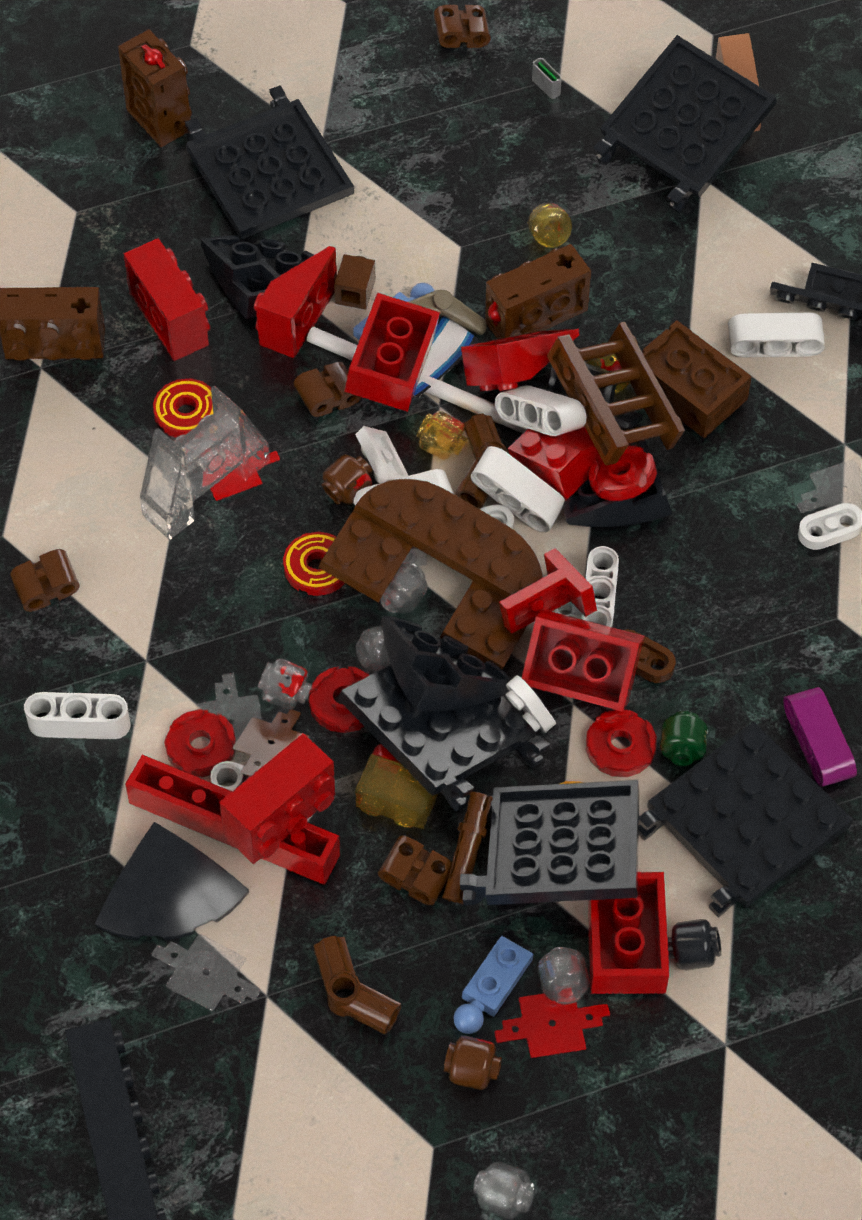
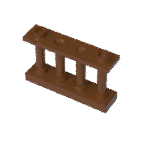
M626 322L619 323L606 343L579 349L575 346L570 334L559 336L556 339L547 357L568 397L578 400L584 406L587 417L584 427L605 466L617 463L629 446V443L659 436L666 450L673 449L685 431L682 421L673 410L640 350L636 337L631 333ZM615 354L622 369L593 376L584 361ZM629 381L637 395L636 397L608 403L605 401L599 388ZM645 409L652 422L649 425L623 431L620 429L614 416Z

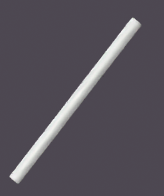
M312 327L307 336V342L349 360L353 359L358 346L316 327ZM421 373L419 380L431 386L426 393L473 413H484L487 416H492L494 422L522 434L528 429L503 421L498 416L494 403Z

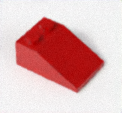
M328 246L270 282L264 293L260 292L254 303V310L257 312L256 330L258 331L259 345L295 358L305 342L310 329L314 327L335 293L334 284L337 277L335 247Z
M579 329L542 330L462 346L461 352L467 386H480V391L518 388V382L531 379L550 362L547 355L559 336L570 334L574 341L580 335Z
M584 426L558 436H550L527 429L508 448V452L513 458L559 492L565 501L589 478L588 473L595 460L599 462L602 459Z

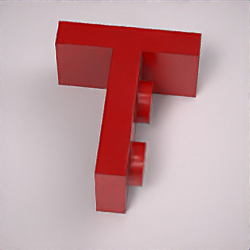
M556 548L544 554L547 576L499 602L504 626L511 634L534 622L536 616L542 610L552 612L569 602L585 617L597 611L593 586Z

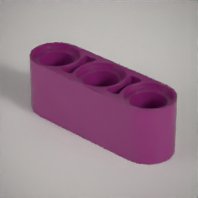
M815 687L785 696L783 703L787 719L817 784L820 787H824L856 777L857 769L854 757L822 689Z

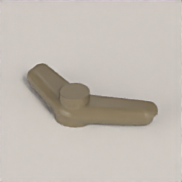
M435 290L409 301V303L438 311L440 316L452 320L477 335H483L486 332V320L447 290Z

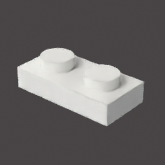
M363 426L355 434L361 445V451L368 459L374 471V478L379 484L408 476L386 431Z

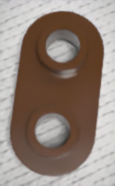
M625 629V630H624V631H628V632L640 634V633H638V632H636V631H634V630H629V629ZM644 637L636 674L653 683H662L669 680L675 670L676 660L674 654L668 648ZM658 665L661 666L663 669L655 670L652 668V666Z

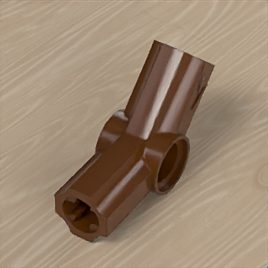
M484 413L473 415L471 419L464 422V430L475 462L456 490V496L477 508H482L489 495L471 480L473 470L487 447H498L508 453L505 445L501 443L492 416H487Z
M334 935L323 938L313 948L327 993L330 1010L339 1016H350L386 1035L397 1020L401 1010V1003L360 983L353 968L345 937ZM341 989L353 992L347 998H340L335 995Z

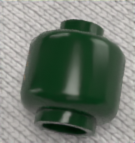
M679 711L665 719L661 729V753L678 766H688L699 761L706 753L707 724L697 714L689 711Z

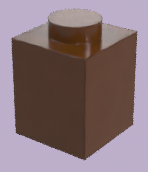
M343 255L334 284L335 304L367 310L376 280L375 260L367 259L363 256Z

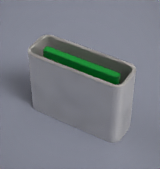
M543 58L533 61L532 81L551 99L560 96L561 75Z

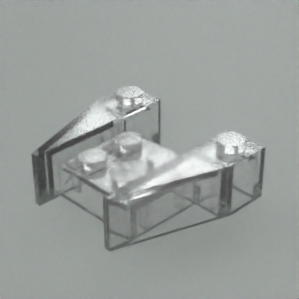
M215 385L211 388L213 414L205 416L194 429L186 435H180L174 442L159 428L154 431L140 493V502L143 516L169 540L195 521L193 501L225 476L235 471L246 481L270 462L269 443L243 410Z

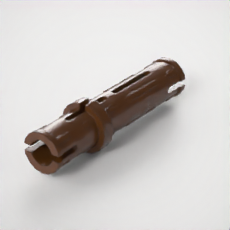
M478 792L470 793L463 823L460 822L458 831H460L458 844L454 853L447 885L442 896L445 900L463 904L464 890H460V875L473 874L482 837L485 838L487 833L485 825L493 801L491 796Z

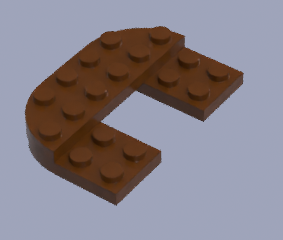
M396 479L381 483L366 492L357 502L353 512L321 560L319 568L379 603L413 546L472 580L470 587L439 638L442 639L444 635H447L467 645V653L469 655L477 657L483 663L490 660L500 669H503L527 626L511 634L504 626L499 602L543 578L540 563L529 544L521 535L506 524L448 490L428 481Z

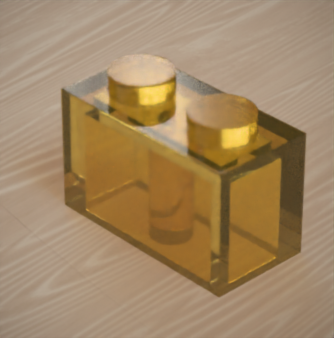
M371 754L355 789L356 807L372 816L383 815L394 819L396 823L407 828L414 826L424 829L438 794L432 796L400 763Z

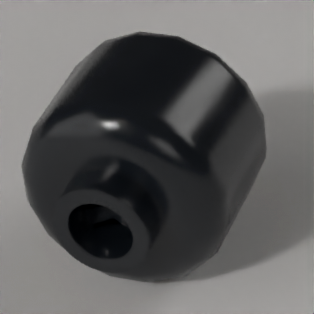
M706 919L678 922L672 928V936L667 937L669 959H675L677 966L681 970L712 967L716 957L722 955L719 930L717 927H712Z

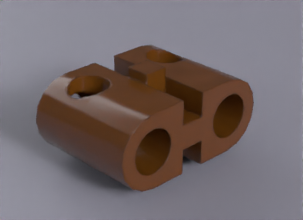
M442 5L435 9L434 19L441 46L459 48L461 42H466L467 48H480L490 42L491 36L487 17L482 6L465 5L464 10H459L458 5ZM446 11L449 12L447 16L442 15ZM479 12L477 16H474L472 13Z
M342 362L325 365L322 372H319L317 368L306 371L297 376L293 383L306 407L314 417L332 413L333 407L336 406L339 410L351 407L362 398L344 392L348 369Z
M55 549L39 556L40 561L33 564L29 560L11 571L10 576L24 610L29 612L40 610L51 605V599L57 597L60 601L79 590L80 584L65 550Z
M399 836L378 871V876L398 890L403 888L409 891L408 895L424 904L433 905L449 878L452 862L434 850L431 853L424 850V845L412 838Z

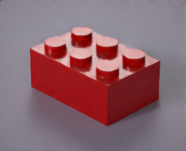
M159 238L123 253L129 294L172 359L176 361L208 346L207 332L210 331V324L205 315V312L208 311L207 302L201 293L196 294L193 290V284L188 273L178 268L177 259L172 249H166Z
M377 293L350 364L344 392L408 412L435 337L440 312Z
M542 610L535 618L522 679L532 688L624 711L629 703L645 636Z
M302 733L220 801L224 836L253 865L262 857H270L278 849L283 839L289 834H297L306 825L309 817L317 811H324L331 805L335 796L334 761Z
M638 872L637 898L588 900L591 994L666 993L669 980V957L664 872Z

